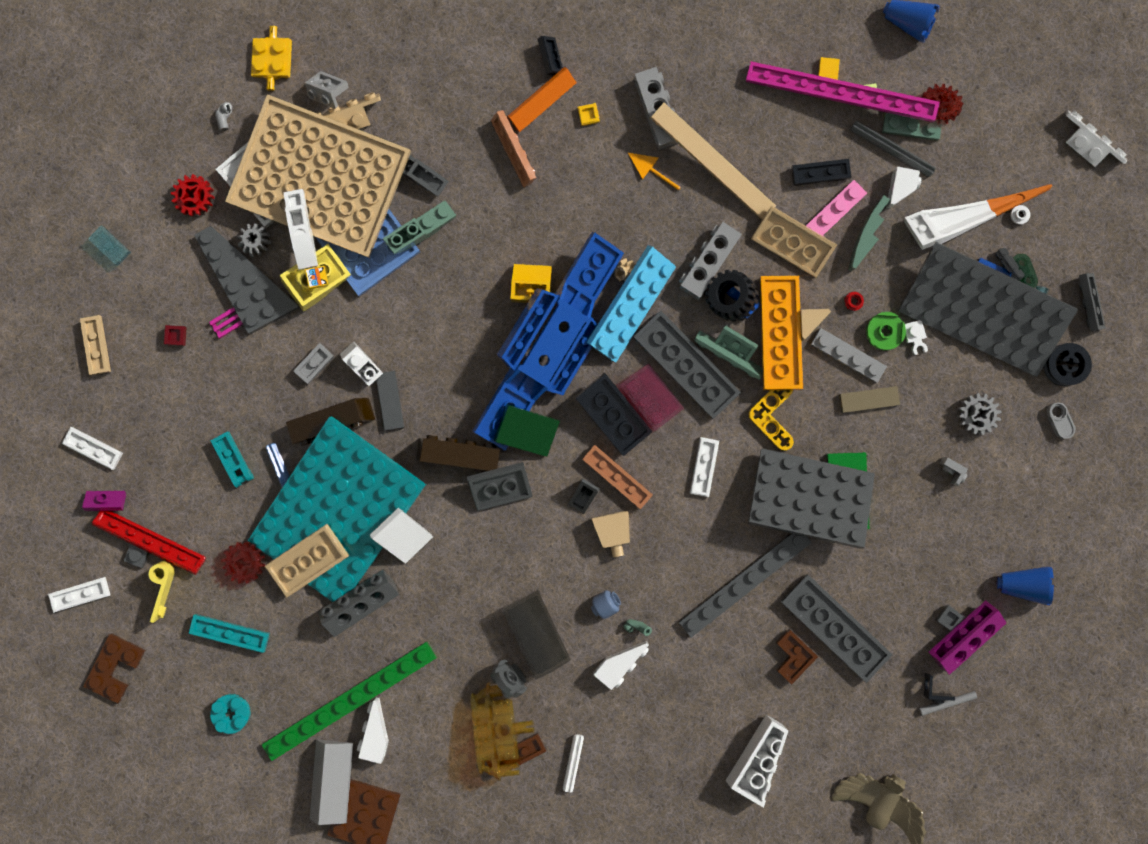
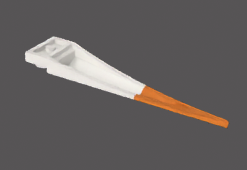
M1049 184L1020 193L970 204L922 210L905 217L904 223L923 250L933 246L935 242L943 244L1050 190L1052 185Z

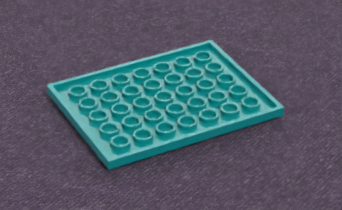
M331 416L294 469L248 541L272 559H276L328 524L349 556L308 583V585L334 602L358 585L383 549L380 544L371 538L370 534L397 508H400L407 514L427 484Z

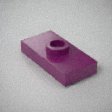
M86 491L82 508L84 511H123L126 492Z

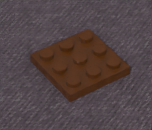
M350 779L347 823L331 824L328 836L355 844H386L401 794Z

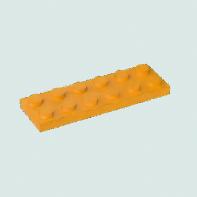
M761 276L763 390H802L799 276Z

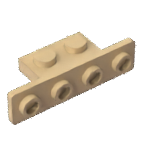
M372 92L364 95V99L359 101L352 99L347 101L345 106L339 107L338 105L336 109L330 107L326 113H316L360 129L370 125L364 106L380 101L381 97L379 93L375 94Z

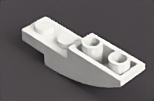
M304 190L283 192L286 218L298 269L318 267Z

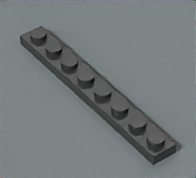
M789 534L680 620L679 623L692 638L812 542L806 536Z

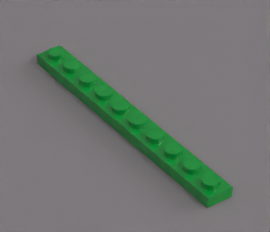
M426 641L263 743L264 750L271 761L275 760L432 662L437 656Z

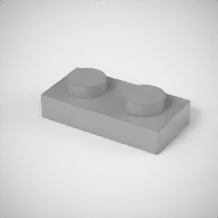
M319 343L296 367L294 372L303 381L310 384L335 356Z

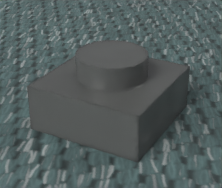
M130 544L124 561L144 568L149 553Z
M946 605L936 618V621L949 631H952L960 624L964 616L949 605Z

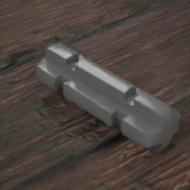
M1005 247L1000 248L996 252V256L999 260L1002 259L1001 263L1009 274L1012 273L1011 277L1020 281L1025 274L1021 269L1019 270V266L1013 257L1009 256L1008 250Z

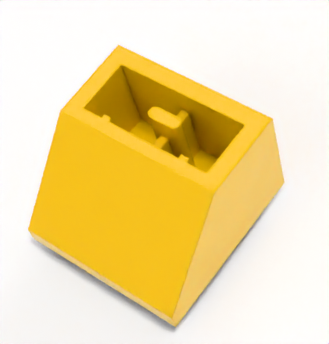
M514 264L511 282V302L528 303L537 288L550 292L552 266Z

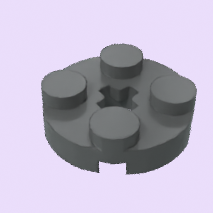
M501 660L494 666L490 677L502 690L504 697L508 699L511 697L517 698L527 690V687L524 685L526 682L525 675L517 665H510L507 663L508 660Z

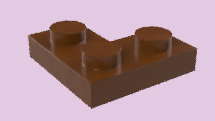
M788 629L776 642L789 655L777 671L792 685L818 656Z

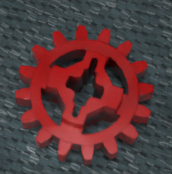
M194 174L191 175V178L184 175V181L177 179L179 185H173L176 191L171 192V195L175 197L171 201L177 204L175 208L179 211L181 210V213L184 215L188 213L191 217H194L195 212L199 216H201L202 210L208 212L207 205H213L209 202L210 199H215L210 194L214 191L213 188L209 187L210 183L207 180L204 181V178L201 176L197 178Z

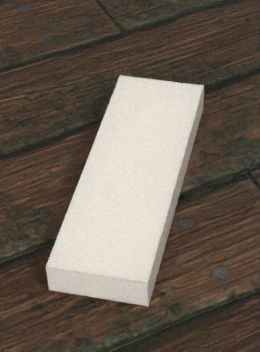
M70 427L62 442L63 445L111 470L115 469L123 454L74 427Z
M700 437L690 494L709 497L719 445L718 440Z
M106 577L50 593L48 596L54 613L110 596Z

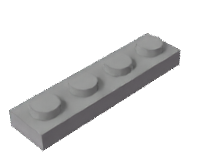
M822 328L819 329L811 343V346L875 383H878L887 368L886 365Z

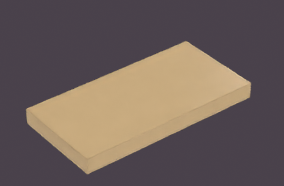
M772 205L751 238L817 278L837 246L834 242Z
M326 524L265 565V568L287 598L346 559L349 554L329 525Z

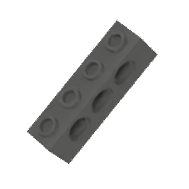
M384 570L379 571L318 611L322 626L336 637L400 595L394 581Z

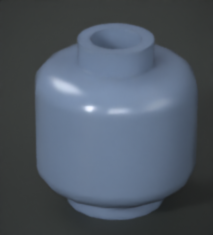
M606 590L593 598L591 609L595 616L607 619L619 612L621 601L615 592Z

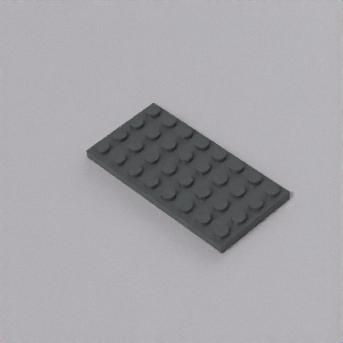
M935 242L898 311L913 319L921 320L922 323L1037 377L1078 309Z

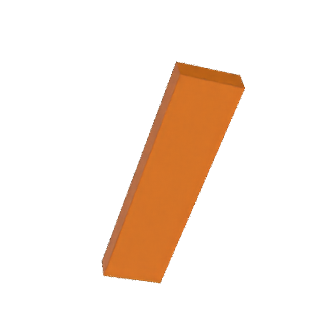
M566 67L562 68L507 117L515 128L521 132L576 84L575 79Z

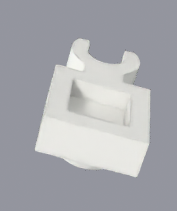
M918 320L905 324L906 342L913 343L912 354H918V346L922 348L923 353L927 352L928 348L922 342V339L927 338L922 321Z

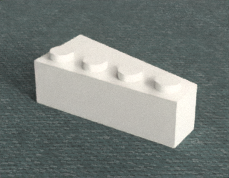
M765 715L726 779L731 789L763 808L766 802L767 791L769 792L771 787L770 782L773 773H775L778 757L781 755L788 734V730L781 723Z

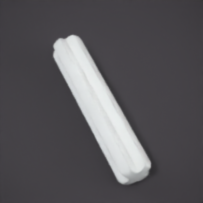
M574 734L563 784V791L569 793L573 792L584 737L580 734Z

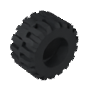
M729 269L724 270V274L719 272L717 273V278L713 277L711 279L713 281L712 284L708 283L707 288H709V291H706L705 295L709 298L706 299V302L710 305L709 308L724 320L728 321L729 319L731 322H736V319L741 321L743 316H750V310L754 311V304H758V300L755 298L759 296L758 291L755 290L757 287L744 273L737 270H732V272ZM733 286L740 287L738 300L731 305H725L724 296L726 292Z

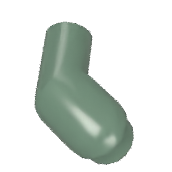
M633 619L626 620V624L623 626L629 633L634 628L645 636H649L652 632L651 627Z

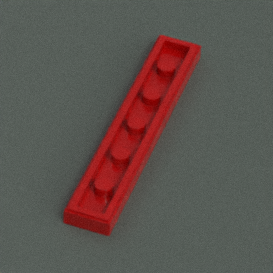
M100 511L92 521L93 526L194 575L198 573L206 560L205 556L112 511Z

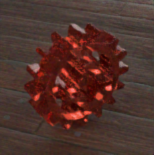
M935 84L933 89L928 87L927 91L922 95V98L940 102L939 105L941 104V106L938 107L935 119L938 124L942 120L946 124H948L950 119L954 121L959 116L963 106V102H961L963 97L957 96L959 91H952V86L945 88V84H942L941 87Z
M246 541L242 546L241 542H237L236 547L234 545L229 546L231 551L224 552L227 558L221 560L226 562L222 569H227L228 572H226L225 576L231 575V581L238 579V584L243 583L244 580L246 583H249L251 578L253 580L258 578L256 573H263L260 567L265 566L264 563H261L265 556L259 555L261 550H255V544L249 546V542ZM241 550L237 557H233L237 551ZM243 559L244 562L250 563V564L243 566L242 563L237 562V561ZM254 568L250 574L246 575L248 569Z

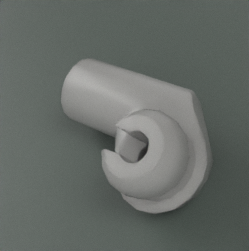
M229 102L221 104L215 113L220 131L229 129L227 118L232 112V105Z

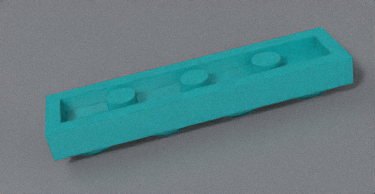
M198 614L193 615L188 633L262 653L266 651L270 635L268 632Z

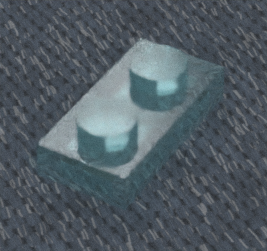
M102 225L88 238L117 266L131 253Z

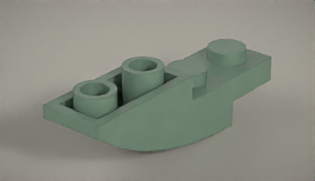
M444 200L417 219L413 218L384 237L383 240L394 255L438 232L441 227L455 219L456 214Z

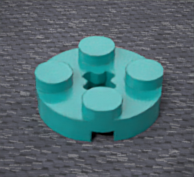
M226 694L212 704L210 712L211 721L215 729L226 734H233L242 730L247 725L251 715L248 702L236 694ZM228 709H231L232 712L235 711V715L232 716V719H230L229 716H226Z

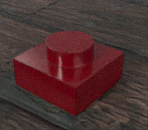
M165 325L164 344L185 346L187 327Z

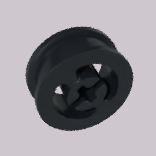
M1065 343L1055 347L1043 368L1051 382L1059 386H1070L1083 382L1089 376L1092 361L1084 347L1075 343ZM1062 352L1063 357L1059 358L1057 360V363L1067 362V364L1071 365L1078 364V367L1074 366L1068 368L1067 365L1056 366V359L1058 355ZM1078 369L1077 373L1072 377V372Z

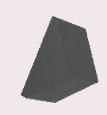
M582 479L568 505L585 514L600 488Z

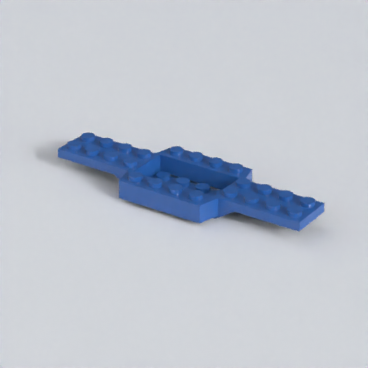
M592 232L555 294L538 288L535 290L497 353V356L510 369L472 430L474 433L506 451L508 445L494 441L506 404L530 411L535 401L545 391L564 395L592 348L586 342L598 325L591 317L594 303L624 253L595 232ZM557 302V307L554 309L553 314L551 315L547 324L544 326L541 334L534 343L529 354L524 359L523 364L519 365L520 361L524 357L525 353L527 352L528 348L530 347L531 343L533 342L534 338L536 337L537 333L539 332L540 328L542 327L543 323L545 322L546 318L548 317L549 313L551 312L552 308ZM563 321L568 323V329L565 332L559 330V324ZM541 355H547L548 362L544 366L539 364Z

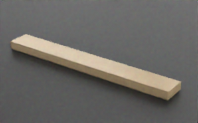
M664 102L650 117L761 220H763L771 205L776 207L771 200Z

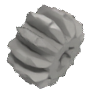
M255 223L252 227L250 224H247V230L241 229V232L244 234L237 237L239 240H242L238 245L243 247L242 251L244 253L249 252L251 256L257 253L261 256V249L268 251L265 244H271V241L268 240L271 235L266 232L264 226L259 227ZM253 237H257L255 239V243H252L251 241H253Z

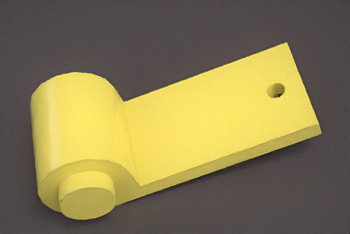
M165 560L155 564L149 570L151 581L161 585L150 619L152 623L156 622L160 617L163 618L167 607H164L175 574L174 565Z

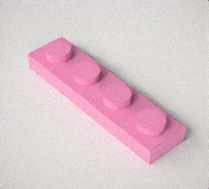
M853 180L806 226L823 236L867 192Z

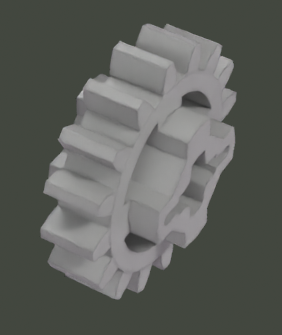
M977 393L974 394V397L972 395L967 396L968 401H961L964 406L958 408L962 413L957 415V418H962L963 421L959 424L966 425L965 431L971 430V434H977L978 432L979 435H984L985 432H992L991 427H998L995 421H1001L997 414L1002 412L996 410L999 403L993 404V397L987 399V394L980 396ZM978 401L985 403L987 406H982ZM979 411H984V412H982V414L980 415V417L974 418L975 416H977V414L979 413ZM972 422H977L981 427L973 425Z

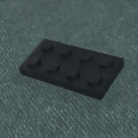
M603 373L575 396V399L622 456H625L652 433V430L606 373Z

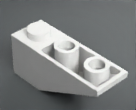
M644 641L606 657L593 672L594 676L609 689L618 688L624 681L622 677L626 672L630 673L637 665L635 661L639 657L643 658L648 652V642Z
M376 697L373 702L369 703L367 713L370 715L368 721L365 720L362 732L365 734L363 740L360 739L357 751L360 752L358 758L381 764L384 760L389 740L380 699Z

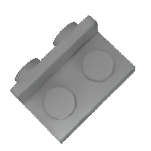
M322 71L305 82L307 95L311 100L334 109L338 107L335 97L341 95L342 92L349 88L347 81Z

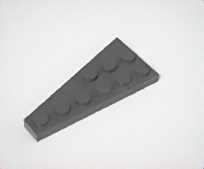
M212 226L194 235L249 335L300 308Z

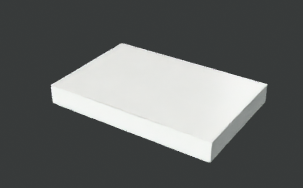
M397 508L370 534L374 541L405 564L433 538L426 529L400 508Z

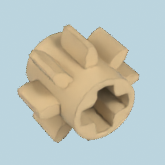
M625 258L617 264L614 274L619 282L626 281L636 265L633 260L627 262Z

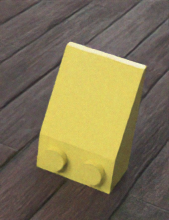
M329 244L316 251L318 267L325 266L329 286L309 289L305 269L299 270L297 264L280 275L281 282L303 312L321 301L351 276Z

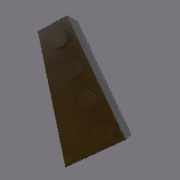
M353 398L287 421L286 425L292 444L300 443L301 446L311 444V440L316 438L331 416L352 429L363 426V423L376 420L369 398Z
M427 435L426 438H419L416 461L490 471L498 467L500 449L495 448V444L490 443L477 446L475 441L465 440L464 444L457 443V439L446 437L445 441L438 440V436Z

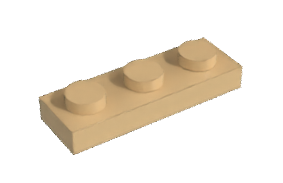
M102 316L80 318L89 375L111 372Z

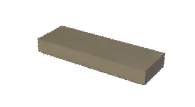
M897 386L839 394L842 413L900 405Z

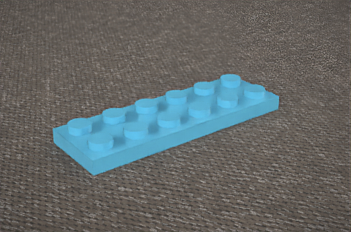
M648 245L586 343L616 363L676 266L654 247Z

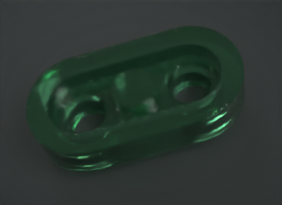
M1026 254L1015 255L1013 259L1018 264L1019 270L1021 269L1025 274L1020 281L1035 288L1038 284V278L1030 258ZM1020 260L1024 262V266L1019 264ZM1026 278L1031 280L1030 284L1026 282Z

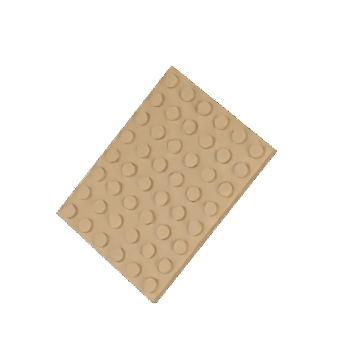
M267 94L225 202L288 226L283 192L303 189L313 236L370 258L411 150Z

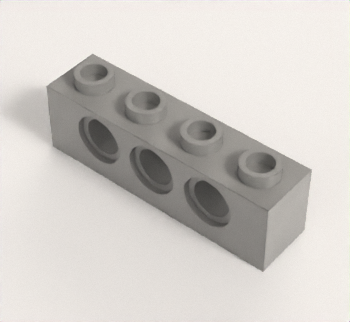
M657 67L636 73L634 75V82L657 149L660 150L678 144L650 118L656 112L654 109L656 105H662L664 102L670 107L668 102L670 101V95L668 90H664L662 85L664 83L662 73H658ZM653 87L656 88L658 92L655 94H651L648 91V89Z
M724 222L720 226L716 225L710 233L713 236L710 242H704L700 248L702 254L699 258L695 256L689 265L692 269L688 274L685 272L679 280L682 283L679 288L697 300L700 299L708 283L711 282V279L715 276L742 235ZM717 240L722 241L724 248H716L714 242ZM704 257H712L714 261L713 264H706L704 262ZM693 273H702L703 279L700 281L696 280Z

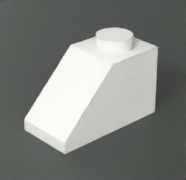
M896 167L893 170L888 194L890 201L887 203L886 208L893 207L919 189L921 184L920 171L903 167Z

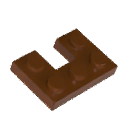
M112 633L109 634L83 687L117 704L120 703L128 684L113 678V672L119 661L137 668L146 650Z

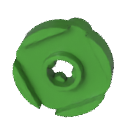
M882 312L872 317L866 327V336L870 345L883 351L892 350L899 346L906 336L904 322L898 318V315L892 312ZM884 326H887V330L891 331L887 336L881 333V329H884Z

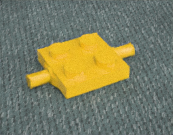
M269 26V37L253 38L251 76L267 79V91H274L275 80L290 78L292 40L290 38H278L277 26Z

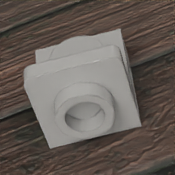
M942 457L939 463L943 466L942 470L951 475L956 473L950 484L959 486V484L965 481L968 469L950 458Z

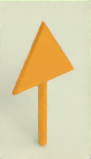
M628 153L642 180L651 171L677 190H680V186L652 168L658 157Z

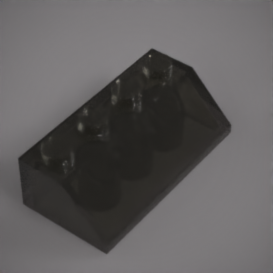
M538 590L502 608L535 680L555 671L571 660Z

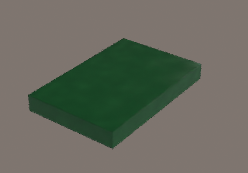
M506 404L494 441L547 457L560 421Z

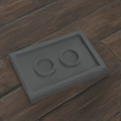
M523 462L467 476L477 511L533 497Z

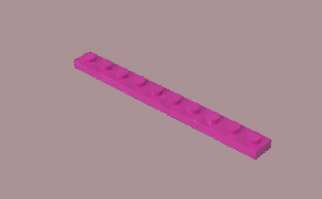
M752 61L750 62L746 78L748 83L933 123L936 119L940 103L939 101Z

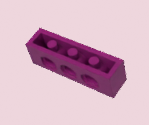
M985 600L929 651V654L938 666L950 675L1006 624V621L999 610Z

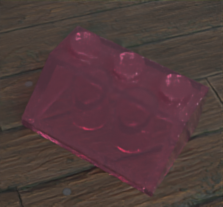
M647 364L619 386L654 432L684 409L650 364Z

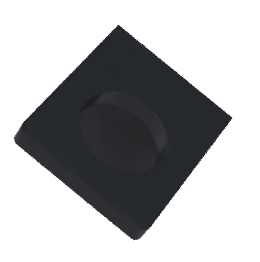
M925 673L924 696L926 698L932 699V702L945 703V700L955 701V696L951 694L932 693L933 676Z

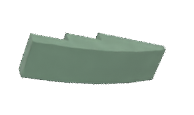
M885 195L879 199L870 212L858 235L848 269L851 272L857 268L879 240L873 234L885 220L879 216V213L890 201Z

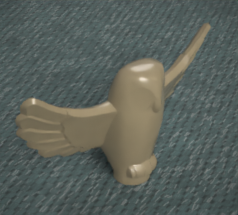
M858 773L856 776H850L847 780H842L839 786L835 788L831 797L832 801H857L869 807L866 821L872 827L882 831L892 821L904 831L911 844H923L926 834L924 828L925 821L922 817L923 811L914 802L904 798L902 792L907 782L892 774L891 777H885V783L883 784L878 780H874L871 776Z

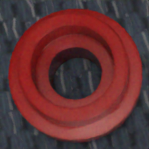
M850 292L846 295L844 303L849 310L857 311L862 308L864 298L858 292ZM852 298H855L857 300L856 305H853L851 303Z

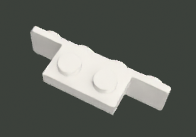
M1069 110L1065 113L1069 119L1079 126L1066 143L1094 167L1109 153L1114 155L1123 164L1127 162L1125 158L1127 154L1119 147L1115 150L1110 145L1112 141L1105 135L1100 137L1096 134L1097 129L1092 124H1084L1081 121L1083 117L1076 111L1071 113Z

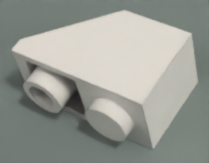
M352 342L340 354L342 360L368 386L383 374L355 342Z

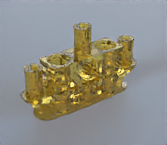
M488 682L486 687L477 695L471 694L477 766L480 774L486 772L488 775L494 776L496 780L501 781V777L520 775V770H511L519 768L518 762L500 765V761L519 758L516 734L534 733V727L526 728V726L534 725L533 720L515 722L512 699L493 701V697L503 696L502 690L498 685H491ZM485 697V703L479 704L478 700ZM504 724H507L510 728L508 735H503L501 732V727ZM495 732L500 739H495ZM491 761L492 767L485 766V762Z

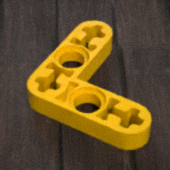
M770 390L750 409L748 415L750 420L778 449L783 451L789 450L794 443L792 436L770 414L794 390L784 391L780 395L783 397L782 399L773 392L774 390ZM768 396L775 397V406L770 407L766 404ZM762 403L763 406L769 410V412L767 413L766 410H764L761 413V419H754L753 416L755 414L753 411H759L762 408V406H760V404ZM768 423H773L776 426V431L773 434L766 431ZM780 430L783 432L782 434H780V436L783 439H789L787 441V443L789 444L788 446H781L780 444L782 441L778 437L775 440L773 439V437L776 436L780 432Z

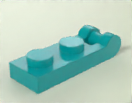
M225 432L210 440L236 488L241 486L243 482L254 479L230 432ZM241 469L243 474L237 476L236 471Z

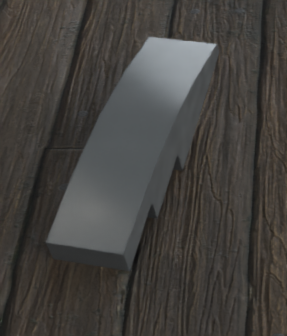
M411 155L409 156L403 175L439 197L449 181L420 160H416Z

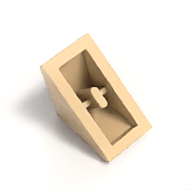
M829 309L800 310L801 341L805 340L831 312Z

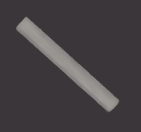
M975 691L956 696L955 701L945 700V703L931 704L919 708L921 716L977 699V694Z

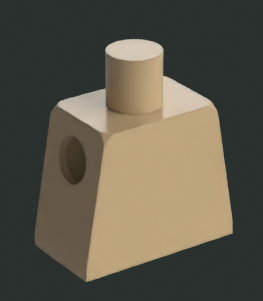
M628 511L592 518L602 547H611L613 557L623 556L622 544L630 542Z

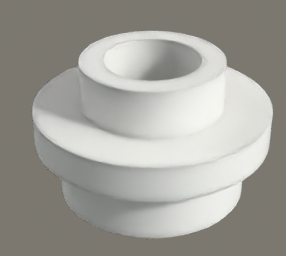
M1023 205L1014 207L1010 213L1011 220L1019 225L1026 223L1030 218L1029 209ZM1019 211L1023 213V218L1018 215Z

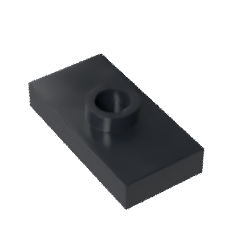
M540 36L537 40L546 75H555L563 68L555 37Z

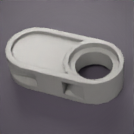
M1059 402L1050 404L1046 413L1056 436L1061 439L1071 438L1075 434L1076 429L1067 407ZM1055 406L1061 409L1059 417H1055L1052 413Z

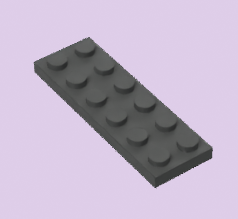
M662 311L656 314L633 337L712 419L721 413L741 393Z
M808 574L780 601L866 683L893 655Z

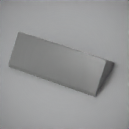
M316 739L310 820L317 825L347 823L353 743Z

